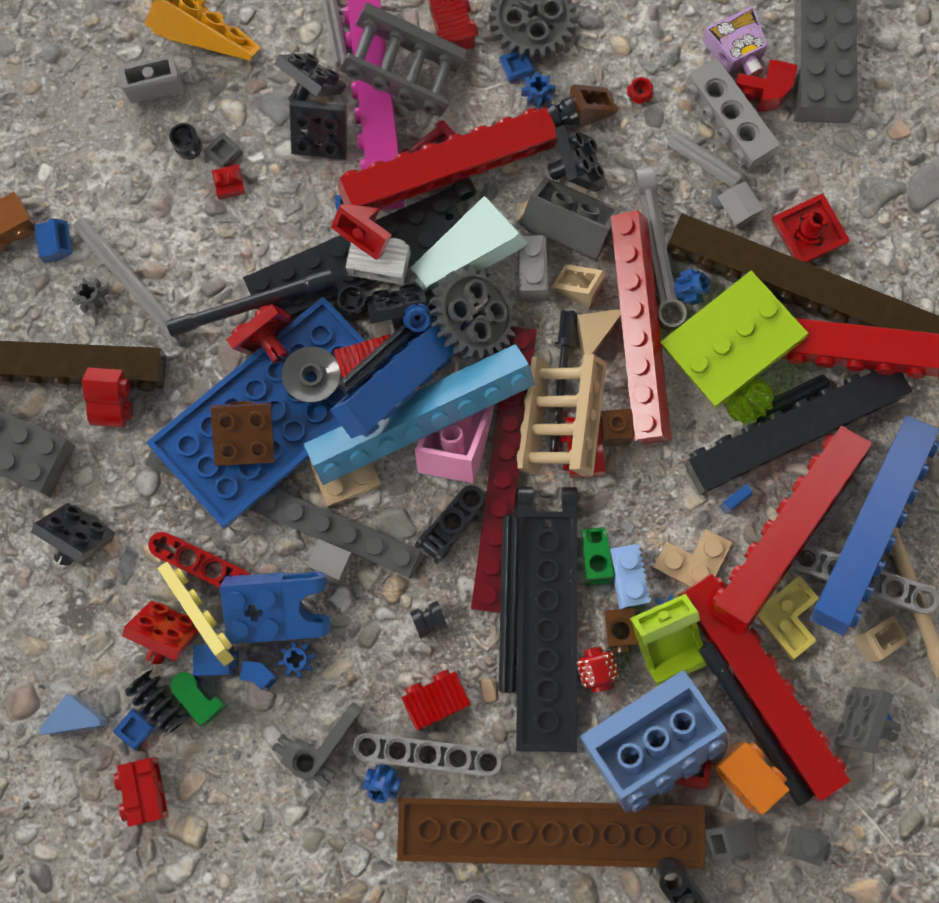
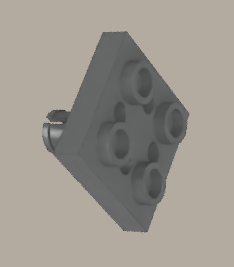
M852 687L845 700L846 708L842 720L836 727L834 744L843 748L875 754L880 737L894 742L899 737V734L889 730H896L898 732L901 730L900 724L887 720L894 694L884 690Z

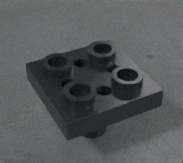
M307 52L304 54L278 55L274 63L275 66L297 82L291 95L288 97L289 102L291 100L306 101L310 93L316 97L339 95L343 93L347 85L339 79L340 75L329 68L325 69L318 64L319 59Z
M291 100L289 105L291 154L346 160L348 154L347 105Z
M566 125L556 128L555 133L562 159L547 165L550 177L556 181L566 175L568 182L593 192L604 189V171L597 159L596 153L598 148L595 140Z
M416 284L403 285L400 287V290L392 292L385 289L373 292L372 296L367 297L371 324L392 320L394 332L404 324L403 317L406 315L405 310L409 306H418L419 304L427 306L423 289L420 286H416Z
M69 503L35 522L31 533L57 548L54 560L58 562L62 556L59 564L64 566L71 565L73 559L81 563L112 542L115 532L106 527L103 522L93 519L82 512L80 508Z

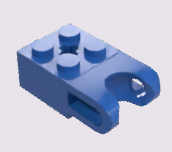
M314 571L226 576L220 586L225 636L231 644L326 636L331 631L329 617L325 614L308 612L302 603V599L305 596L317 594L324 590L327 585L326 575L323 572ZM251 605H256V609L260 611L253 610Z

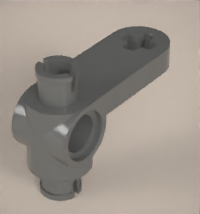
M352 702L318 750L310 747L299 738L293 742L284 733L277 740L284 747L279 743H275L271 750L283 757L280 763L291 770L295 776L302 778L308 784L315 780L326 789L331 781L324 776L333 779L337 772L331 770L325 764L357 721L363 708ZM304 754H309L314 759V766L309 772L303 771L299 766V760Z

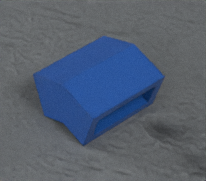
M52 218L45 223L34 224L39 258L44 263L62 260L72 254L68 221Z
M242 661L240 680L254 682L263 691H268L280 678L266 664Z

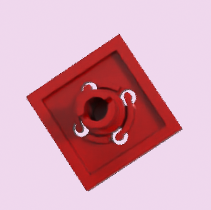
M823 193L773 216L771 220L791 257L806 263H810L844 247L850 242L849 237Z
M273 304L270 306L265 305L255 312V317L247 324L242 323L232 330V335L226 341L232 349L249 356L263 347L273 364L282 361L280 356L286 358L289 353L275 335L294 321L290 313Z
M153 600L124 626L122 637L148 648L145 656L146 660L150 662L152 655H155L152 664L157 665L164 662L165 656L176 661L200 635V632L188 615L181 614L168 608L165 604Z

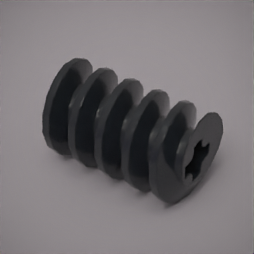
M151 669L134 680L125 690V694L127 697L135 696L132 704L134 706L142 705L139 713L142 716L149 715L146 720L147 724H157L153 732L156 735L165 733L163 735L165 737L179 728L190 717V714H178L183 705L181 703L175 706L171 705L175 695L164 696L169 687L167 684L158 687L157 684L162 677L158 675L151 678L150 674L153 671Z

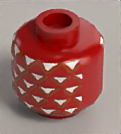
M601 646L584 650L585 656L577 661L582 685L585 688H591L592 693L614 688V682L620 677L614 653L603 651Z

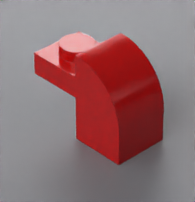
M770 59L764 78L739 73L735 83L748 101H759L757 111H772L786 101L794 84L798 65Z

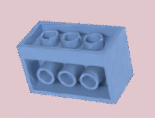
M684 670L580 736L586 753L625 813L631 810L637 812L648 805L649 798L657 793L664 795L675 786V781L683 776L686 779L692 777L701 769V764L709 759L711 762L718 760L726 753L725 749L728 747L727 729Z

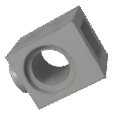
M318 539L316 545L311 544L305 560L308 561L306 566L310 570L323 572L326 577L342 583L354 556L351 552Z

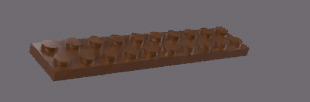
M399 797L397 861L656 868L662 859L673 857L678 859L685 869H705V805L648 804L637 812L631 810L625 813L620 803Z

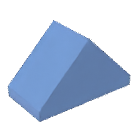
M66 694L39 728L40 735H52L108 726V720L76 695Z

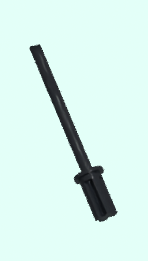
M562 310L560 314L558 340L554 343L555 347L561 349L559 368L568 367L569 350L577 348L574 342L578 313L571 310ZM566 379L557 380L556 396H564ZM554 407L552 424H561L563 407ZM551 435L549 452H558L560 435Z

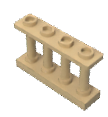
M583 354V362L580 367L550 368V364L543 359L532 357L530 369L535 385L528 388L524 398V421L520 428L522 436L520 450L517 453L518 469L530 475H536L538 464H569V469L581 476H593L607 366L605 361L595 354ZM580 379L579 393L567 396H547L548 381ZM545 407H577L575 421L573 424H543ZM541 435H573L572 449L570 452H539Z

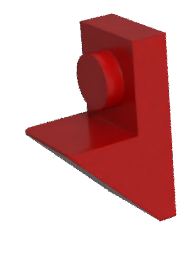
M341 204L330 227L376 261L383 255L392 236L375 223L379 209L373 207Z

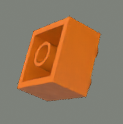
M746 741L735 742L726 750V753L721 758L712 763L711 768L751 813L763 815L789 791V788L784 784L787 779L775 766L771 768L763 761L765 754L755 743L749 744Z

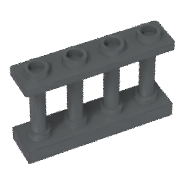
M366 2L355 24L364 30L355 55L347 53L339 70L352 79L363 81L378 91L397 97L404 103L415 105L430 115L441 117L450 103L449 99L441 96L449 71L456 72L464 61L467 50ZM374 34L389 41L381 67L365 61ZM399 47L414 53L406 79L391 73ZM425 58L439 65L431 91L416 84Z

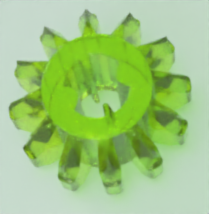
M757 377L724 403V407L735 422L741 421L743 424H746L749 420H753L756 423L758 417L766 416L765 411L773 408L772 401L775 398L766 380L762 377Z

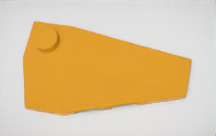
M154 0L144 25L151 28L153 33L160 37L246 60L254 58L261 49L256 42L239 28L229 27L224 23L223 19L225 16L219 11L213 13L205 7L206 0Z

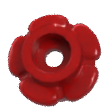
M645 77L635 78L627 88V95L636 104L649 102L654 96L652 92L654 89L653 84Z

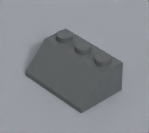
M545 177L530 195L520 226L525 227L532 234L543 235L552 239L559 246L573 248L584 257L597 259L612 232L611 216L620 214L621 209Z

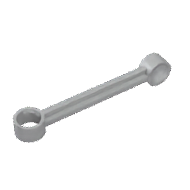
M652 166L634 169L635 189L637 196L640 197L642 213L648 219L652 262L661 304L658 309L659 326L664 330L674 331L684 323L687 311L684 304L677 300L656 197L654 170ZM669 306L677 308L681 313L680 322L676 324L665 322L661 315L662 310Z

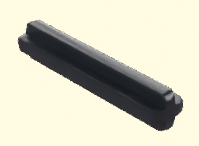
M824 374L810 379L752 407L749 411L750 417L754 422L759 423L774 412L784 411L804 398L809 399L817 395L818 392L830 386L829 380Z

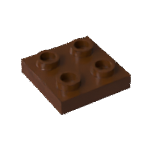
M238 401L226 405H211L215 466L275 462L271 402Z

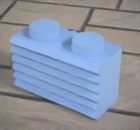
M638 544L612 548L610 550L614 572L613 580L619 609L644 607L651 601L648 597L650 593L647 591L649 587L646 586L648 581L645 580L647 575L644 574L645 569L642 568L644 563L641 562L643 559L640 556L642 552L639 550L641 546Z

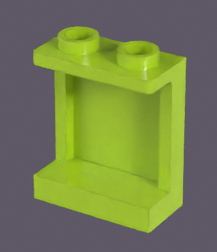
M686 594L630 618L646 669L657 686L682 670L689 674L707 666L698 652V649L703 646L697 622L700 621L699 614Z

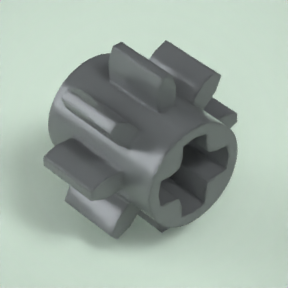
M83 278L82 283L78 287L73 286L77 296L73 297L72 301L76 305H80V310L83 313H87L90 309L98 314L99 309L103 305L108 306L104 296L109 294V291L106 287H101V282L97 278L93 280V283Z

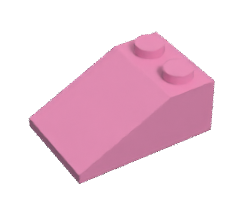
M495 404L420 439L415 448L418 473L474 483L482 462Z

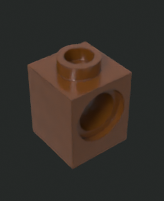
M631 409L601 411L603 446L630 445L633 439Z
M635 609L604 610L602 616L606 649L613 648V653L631 652V647L638 645L630 619L635 616ZM615 624H623L627 627L628 636L626 639L620 640L613 635L612 628Z

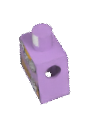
M753 6L706 28L703 43L714 57L718 58L727 72L733 73L743 68L747 75L756 77L762 73L764 69L759 60L764 56L767 42Z

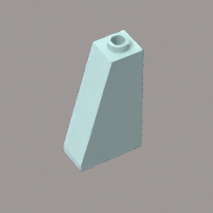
M484 196L411 267L417 275L414 280L425 292L428 289L433 291V289L440 286L438 282L453 270L456 271L463 266L465 269L474 266L476 271L481 268L486 269L522 249L528 244V241L496 206Z

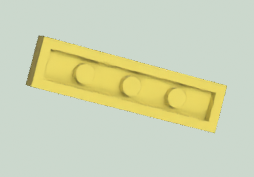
M168 562L158 567L157 569L217 659L223 666L233 661L234 658L229 652V649L233 647L223 632L220 634L216 633L214 627L218 625L208 610L204 613L199 606L203 604V601L194 589L188 591L185 584L189 581L181 569L177 568L174 570Z

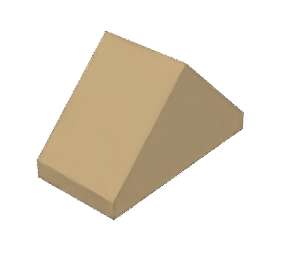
M565 264L553 283L552 288L583 307L590 309L603 287L606 273L603 270Z
M619 309L578 315L576 325L582 360L583 354H596L620 322L621 311Z
M894 615L853 637L868 663L886 658L909 641Z

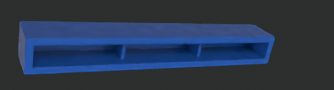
M905 416L809 619L810 621L842 636L845 635L849 627L856 628L863 613L857 610L861 601L867 603L874 589L873 586L869 585L872 576L878 578L885 565V561L881 560V556L884 551L890 553L897 538L892 535L895 527L901 529L908 514L903 511L906 503L912 505L919 489L914 487L917 479L923 481L930 466L925 463L927 456L933 458L939 447V441L935 440L939 432L938 428L910 416Z

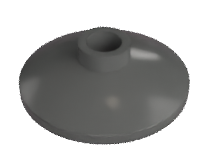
M304 347L296 350L286 359L282 368V382L286 391L296 400L305 403H317L329 398L336 391L340 381V370L336 359L328 351L318 347ZM314 374L317 379L314 382H308L306 377Z

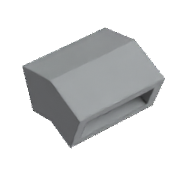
M746 181L729 188L717 196L737 228L756 219L764 210Z

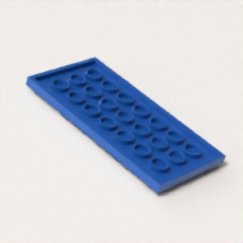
M324 297L320 298L275 335L289 353L286 358L280 356L282 361L273 364L271 358L261 347L146 442L148 447L223 530L309 458L304 443L341 426L330 409L347 395L343 393L342 389L337 387L336 391L329 398L321 402L305 403L293 398L286 391L282 382L283 365L286 359L298 349L318 347L328 351L334 357L336 349L365 341ZM314 374L306 377L308 382H314L317 379ZM238 401L271 402L275 462L215 466L211 405H226Z

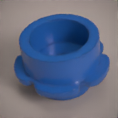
M423 304L418 306L411 305L405 310L406 315L403 317V322L407 328L414 332L424 331L432 322L429 308ZM416 315L420 316L419 320L415 319Z

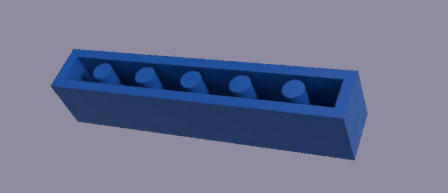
M454 309L455 314L459 316L456 309ZM437 317L432 320L427 329L418 332L353 392L347 394L330 409L351 439L362 434L364 437H368L377 431L380 427L378 422L381 419L386 420L398 411L396 406L400 402L405 403L416 395L414 390L416 387H422L434 378L432 373L435 370L440 371L451 363L449 357L453 355L454 345L451 344L445 347L444 344L447 338L445 336L437 337L441 329L440 327H432V323L437 321ZM466 321L460 326V330L465 326Z

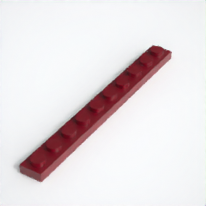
M514 327L511 330L515 333V336L508 339L510 345L506 348L516 344L529 366H531L537 330ZM528 388L498 402L471 610L500 614L503 517L505 515H513L519 472L517 453L520 450L522 436L520 428L524 421V398Z

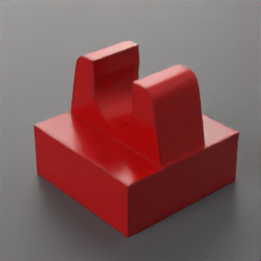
M239 164L211 170L219 200L246 194Z

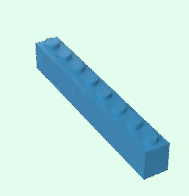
M515 344L415 391L416 395L405 403L400 402L396 406L398 411L386 420L381 419L378 422L379 429L370 436L364 437L362 434L351 439L344 428L340 426L304 443L305 449L322 484L325 485L534 386L535 382L530 366Z

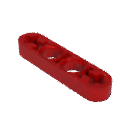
M157 532L149 539L148 548L155 557L219 588L224 578L228 576L230 568L233 569L230 573L231 576L251 575L246 570L169 533ZM167 538L166 543L177 549L175 555L167 550H162L158 553L160 548L156 546L157 542H163ZM187 550H193L196 554V561L191 566H184L181 562V556ZM215 562L220 563L222 566L221 575L215 579L209 578L207 567Z

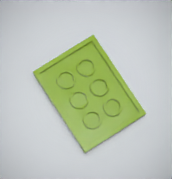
M751 270L663 339L660 344L713 407L717 409L808 337V332Z

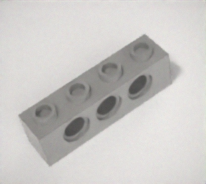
M717 57L688 75L685 86L687 95L692 101L698 103L704 119L714 125L718 138L723 144L729 146L733 152V158L739 166H743L748 173L776 155L780 143ZM709 92H715L720 97H712L709 95ZM724 114H732L736 119H728ZM746 135L750 137L752 141H744L740 138V136Z

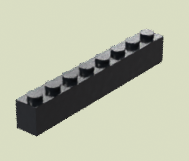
M868 369L870 373L862 377L859 373L852 375L843 381L845 385L837 389L833 385L818 392L819 397L812 401L804 398L792 405L793 410L786 413H783L782 410L774 412L766 417L767 422L759 426L756 422L751 423L741 429L742 434L734 438L729 434L715 441L716 446L706 450L705 447H701L691 452L685 467L699 494L703 495L829 433L837 431L840 426L845 427L904 399L912 392L904 374L895 372L893 375H883L877 373L876 370Z

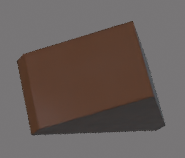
M578 84L570 87L569 97L572 98L578 111L580 121L577 125L579 128L618 112L608 88Z

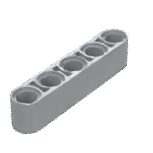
M806 545L802 552L811 553L814 557V564L811 567H803L799 564L797 558L793 567L802 574L827 582L830 577L827 572V565L830 562H837L840 555ZM884 570L881 571L878 578L872 576L871 586L874 589L870 595L871 598L917 614L930 613L939 605V595L930 586ZM889 582H896L900 585L901 595L898 598H892L886 593V585ZM919 592H925L931 598V604L926 609L919 607L916 603V595Z
M371 733L358 736L353 745L355 755L360 760L479 776H493L498 773L502 765L498 752L483 747ZM366 738L372 739L376 744V750L371 756L364 755L360 750V745ZM396 742H401L406 747V755L400 760L394 759L390 754V748ZM425 746H432L436 750V759L430 764L424 763L420 758V751ZM456 749L464 751L467 756L466 764L458 768L451 764L449 758L450 754ZM485 753H491L497 759V765L492 771H485L480 767V757Z

